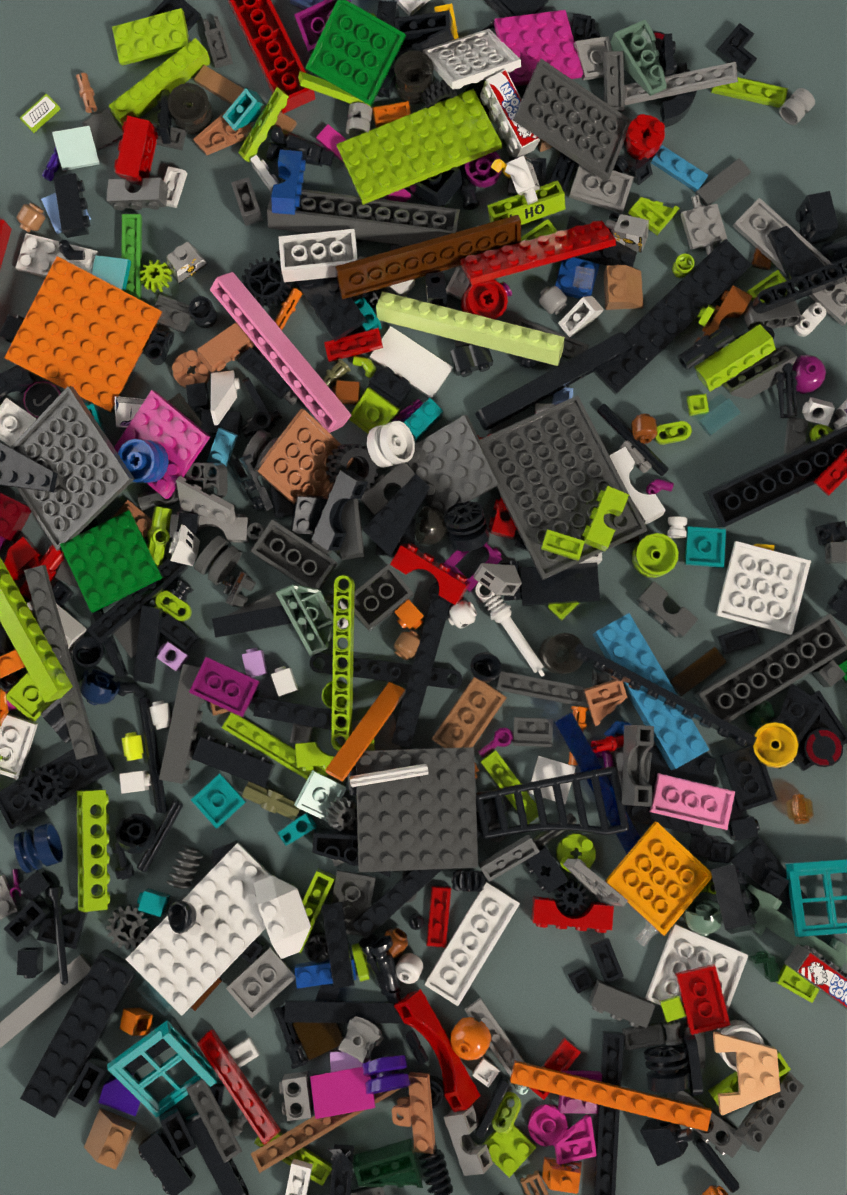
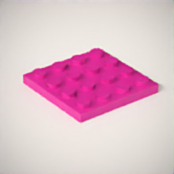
M566 10L496 18L494 20L497 37L521 59V67L508 72L515 87L529 84L540 59H543L570 79L582 78L583 70L574 47L575 42Z
M151 390L114 449L118 453L121 446L132 439L151 440L161 444L168 454V469L160 480L147 484L162 497L169 499L177 488L176 480L179 476H185L210 439V436L160 394Z

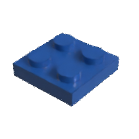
M575 257L562 260L555 286L559 287L565 295L577 299L591 296L600 264Z

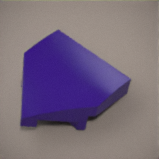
M112 1075L105 1082L98 1103L136 1116L141 1102Z

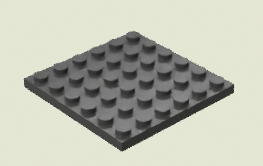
M68 386L10 447L58 474L54 493L17 488L57 551L62 550L60 547L61 543H66L77 536L134 480V477L72 386Z
M474 747L364 751L356 763V775L420 764H427L429 772L423 776L356 786L359 872L478 867Z

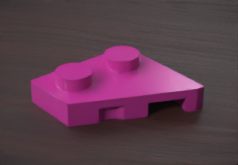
M589 1114L581 1118L554 1141L556 1161L559 1165L597 1156L592 1119Z

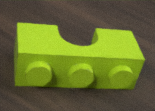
M607 486L604 491H600L596 500L599 502L597 508H593L590 519H592L591 525H586L582 535L585 537V544L604 552L608 549L615 530L609 528L604 523V515L613 514L619 517L623 512L629 494Z

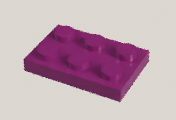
M205 657L189 693L243 717L260 681Z

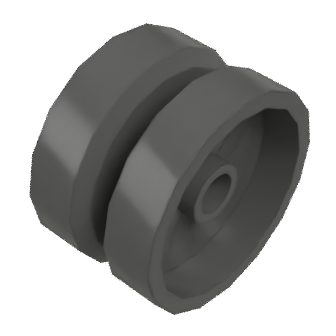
M219 535L202 551L194 565V569L202 575L208 573V580L215 585H219L235 568L242 552L234 546L228 548V541Z

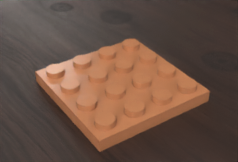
M300 409L255 469L293 504H295L296 494L327 497L334 484L330 483L328 480L330 475L326 474V471H329L326 463L330 461L327 458L329 455H333L331 452L333 449H338L337 446L342 444L308 412ZM353 457L349 460L347 469L355 460Z

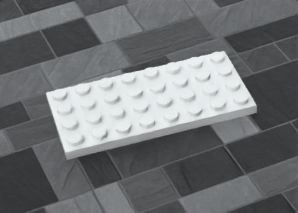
M238 842L182 900L191 903L196 909L197 916L194 926L185 933H175L170 927L167 916L126 960L182 1016L265 930L266 927L257 904L254 882L272 875Z

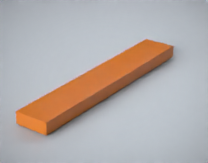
M388 682L325 769L327 774L342 782L345 780L404 697L406 689Z

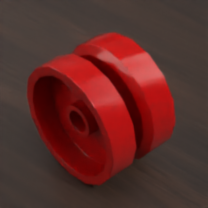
M493 279L471 285L462 295L461 309L463 312L495 320L507 308V293L504 287Z

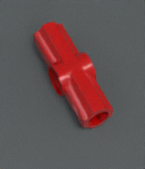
M51 545L43 558L37 561L32 568L46 565L51 582L56 575L55 570L63 561L65 555L62 550L57 551ZM26 580L19 591L24 597L32 601Z

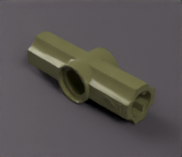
M248 782L243 791L242 797L259 804L260 807L267 811L277 812L292 820H296L301 810L294 805L295 801L284 797V794L270 788L266 789L252 782Z

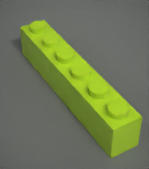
M197 38L193 39L108 106L114 117L123 126L127 115L136 118L144 116L158 105V99H161L162 90H169L171 95L198 74L203 65L208 66L211 63L207 50Z

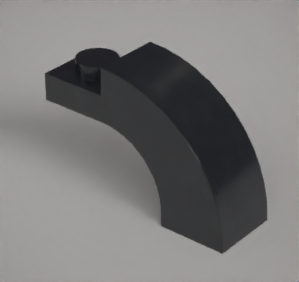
M679 63L675 74L689 72L690 69H687V63ZM697 91L678 94L672 100L663 101L660 115L665 127L672 126L684 118L693 103Z

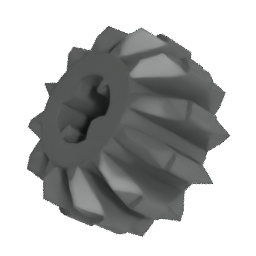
M336 797L335 803L330 802L331 807L326 808L328 812L325 816L326 820H328L332 828L334 827L338 831L342 829L348 830L349 825L354 826L353 821L357 820L356 803L347 797L342 799Z

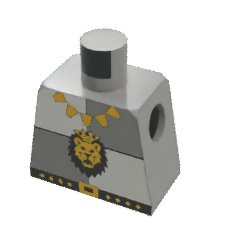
M623 214L619 215L617 222L607 220L605 225L613 233L616 241L634 251L642 253L648 238L649 220Z
M189 241L176 247L166 257L168 269L171 270L173 277L179 284L208 264L197 248Z

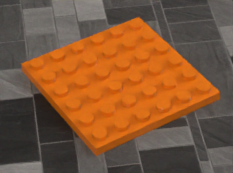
M57 256L4 358L63 389H66L68 386L74 387L81 398L111 413L115 406V396L119 397L151 336L152 330L162 315V311Z

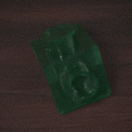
M767 951L756 952V955L750 956L751 961L755 964L763 963L765 978L768 981H779L780 968L778 963L775 962L774 956Z

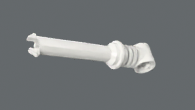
M479 582L476 586V594L482 603H486L484 606L489 607L487 610H491L490 619H494L496 623L503 625L534 673L538 671L541 677L545 675L542 671L543 664L510 617L512 613L510 610L511 606L506 603L503 604L504 600L500 599L501 595H496L492 591L486 596L482 595L480 588L483 585Z

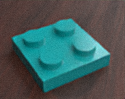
M686 527L687 537L685 541L684 565L723 568L726 529Z
M219 773L191 799L216 829L247 802L222 773Z

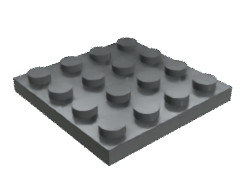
M463 415L415 444L413 457L408 461L414 474H417L431 488L425 499L435 519L443 517L449 507L457 503L464 504L501 484L467 415Z

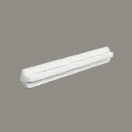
M427 764L353 775L349 779L351 787L423 776L427 775L429 771Z

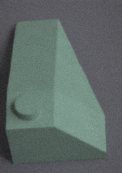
M642 20L615 32L610 43L612 51H623L624 69L649 96L665 90L667 85L663 68L659 62V51L656 50L655 34L647 21Z

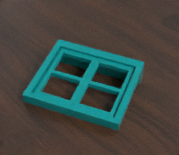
M847 859L785 864L787 878L789 879L788 888L795 937L847 933V922L837 923L834 900H846L847 895L833 896L830 874L847 873ZM822 874L825 897L802 899L799 876ZM826 901L829 924L806 926L803 903Z
M168 1020L107 1064V1069L156 1118L189 1094L186 1088L200 1079H203L210 1087L217 1083L213 1067ZM161 1039H164L177 1054L162 1065H159L146 1050ZM142 1055L155 1070L138 1082L124 1067ZM184 1059L197 1074L180 1086L166 1071ZM162 1075L175 1090L158 1102L145 1087Z

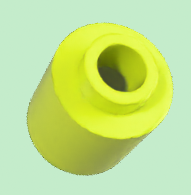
M137 732L126 733L125 738H121L124 757H126L127 761L142 759L144 751L141 735H137Z

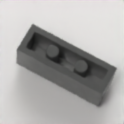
M596 979L588 1000L593 1010L599 1013L608 1012L612 1018L622 1021L623 1018L629 1021L631 1026L639 1029L641 1026L647 1028L655 1008L654 1003L646 998L609 983L605 984L604 981Z

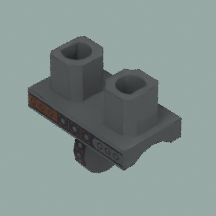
M240 572L237 580L233 576L230 577L228 582L223 580L221 584L226 586L223 593L229 594L226 603L233 607L234 605L245 607L248 598L240 595L243 588L252 592L256 582L244 572Z

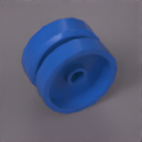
M132 439L125 442L118 451V455L134 477L132 482H157L165 475L168 469V454L158 442Z

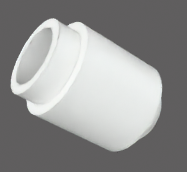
M164 700L153 702V706L149 707L153 726L156 725V730L170 727L172 716L169 703H164Z

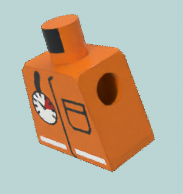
M544 1157L542 1179L550 1190L577 1194L579 1191L582 1162L573 1161L559 1165L556 1158Z

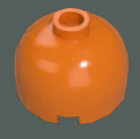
M473 1017L459 1020L453 1028L450 1038L452 1049L456 1055L468 1061L477 1060L482 1057L491 1042V1034L485 1023L482 1021L479 1023Z

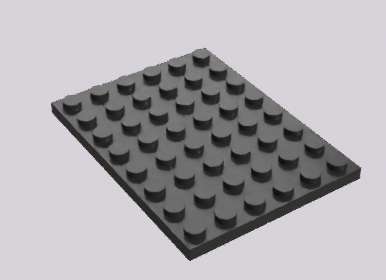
M578 395L480 439L501 483L496 488L542 580L604 552L584 543L580 560L577 561L541 549L547 529L584 541L585 537L582 535L586 525H591V512L593 508H597L599 502L596 501L600 491H604L607 486L629 494ZM630 495L619 517L613 514L604 515V523L609 528L615 530L608 549L647 531Z

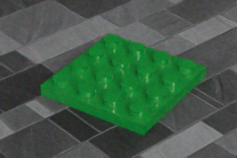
M337 0L305 69L372 106L406 34L347 0Z
M130 510L73 537L66 543L60 544L92 613L163 578Z

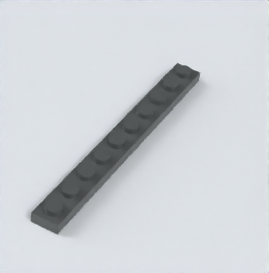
M46 565L24 570L40 629L73 686L60 698L76 760L98 754Z

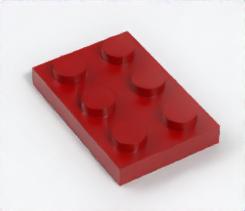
M714 964L675 973L691 1035L730 1026Z

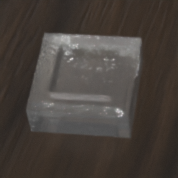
M576 266L573 287L591 290L595 269Z

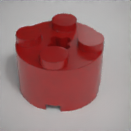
M638 115L630 123L624 140L629 156L636 160H642L644 157L647 159L653 158L663 143L665 125L653 116Z

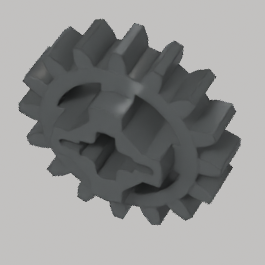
M128 905L126 909L124 906H121L119 912L115 910L112 913L114 917L108 918L111 924L106 926V929L111 930V932L107 936H113L112 944L119 942L118 948L125 945L126 950H128L131 944L136 948L138 942L142 943L144 941L143 937L149 935L146 930L151 928V925L146 924V922L150 918H144L145 912H139V906L132 909V905ZM119 919L120 924L119 927L116 928L117 921ZM126 925H131L132 928H131V929H126L125 926H126ZM141 926V931L138 935L137 930Z

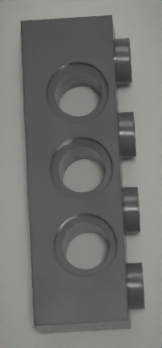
M790 1072L785 1073L779 1078L780 1092L756 1101L733 1134L747 1149L756 1152L761 1150L803 1089L804 1085Z
M687 1090L669 1093L666 1097L710 1108L694 1095L692 1096ZM712 1109L708 1131L685 1126L690 1128L691 1131L694 1129L700 1133L698 1136L707 1144L712 1142L716 1145L715 1149L723 1156L728 1154L733 1158L742 1146V1143L733 1135L737 1128ZM718 1131H724L721 1137H716Z

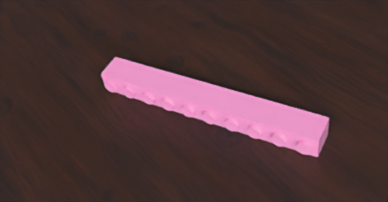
M233 272L217 277L210 291L318 422L329 433L343 427L351 417L350 412Z

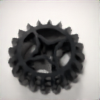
M264 257L262 262L256 259L255 265L249 263L250 269L244 270L246 275H242L241 278L244 281L242 283L262 308L267 304V307L270 309L272 303L277 307V301L283 302V296H289L287 291L292 289L291 285H289L292 282H284L279 260L274 263L273 258H270L268 262ZM272 272L277 273L281 277V282L273 278ZM252 284L260 287L261 294L256 293L252 289Z

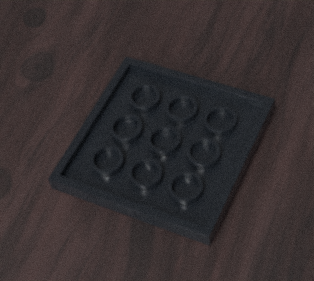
M653 745L648 751L652 753L649 775L652 796L657 773L711 786L716 759L699 755L677 769L670 770L657 746ZM626 805L628 820L650 825L658 822L663 828L699 836L702 835L704 824L649 812L650 806Z

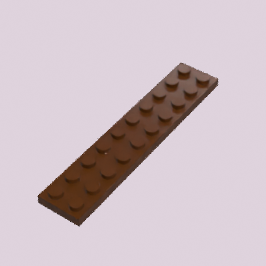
M519 215L335 266L341 298L346 299L420 278L427 273H437L460 266V259L466 258L469 255H477L487 250L499 249L505 245L518 244L521 242V219Z

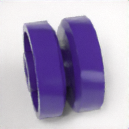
M387 1056L363 1063V1075L367 1077L377 1076V1078L370 1079L365 1083L366 1094L387 1092L410 1086L408 1074L395 1073L407 1067L406 1056Z

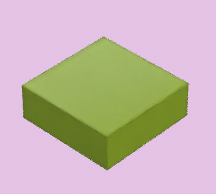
M706 394L687 396L689 416L709 413Z
M678 995L659 1001L666 1022L686 1016Z

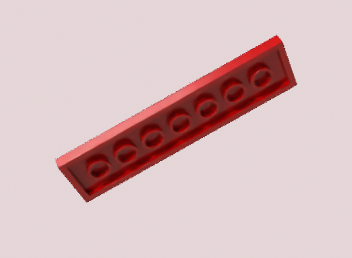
M602 220L593 221L587 225L575 226L572 229L557 231L546 236L542 235L532 240L521 241L518 244L505 245L499 249L487 250L477 255H469L466 258L460 259V266L471 285L616 246V239Z

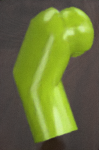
M354 356L353 365L363 367L366 371L365 376L372 378L377 371L374 363L368 358Z

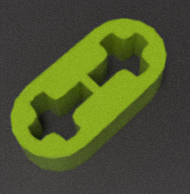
M359 943L352 944L360 982L369 980L370 974L366 963V956L361 951Z

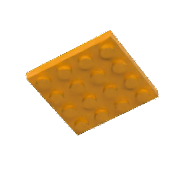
M654 822L605 882L627 899V903L665 936L712 879V874L658 822Z

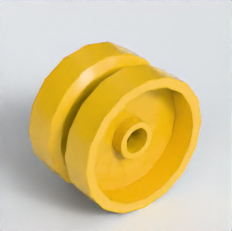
M776 722L765 724L754 735L757 737L753 745L754 753L759 761L768 767H785L797 755V737L792 729L784 724ZM777 741L779 747L774 749L771 744Z

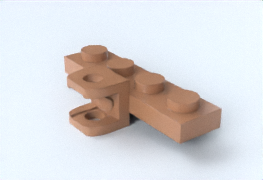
M410 1072V1097H400L397 1100V1105L392 1108V1120L398 1126L410 1127L412 1124L414 1152L434 1154L436 1145L430 1076L427 1073Z

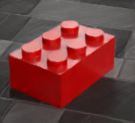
M127 115V119L122 126L123 138L119 141V156L115 160L114 170L122 179L142 186L143 178H149L156 141L158 139L157 129L148 120Z

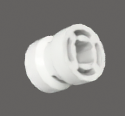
M668 517V524L671 527L667 531V536L670 538H686L687 531L684 526L687 525V518Z

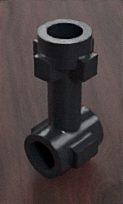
M118 843L113 844L112 852L117 853L119 867L115 868L116 878L122 880L129 879L131 876H134L133 865H127L125 851L121 849Z

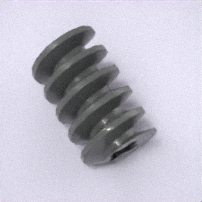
M181 845L185 848V851H178L182 858H175L179 866H172L176 873H169L173 881L167 880L166 883L179 889H187L192 886L189 881H193L195 878L192 874L198 871L195 867L200 865L198 859L203 858L204 855L193 847Z

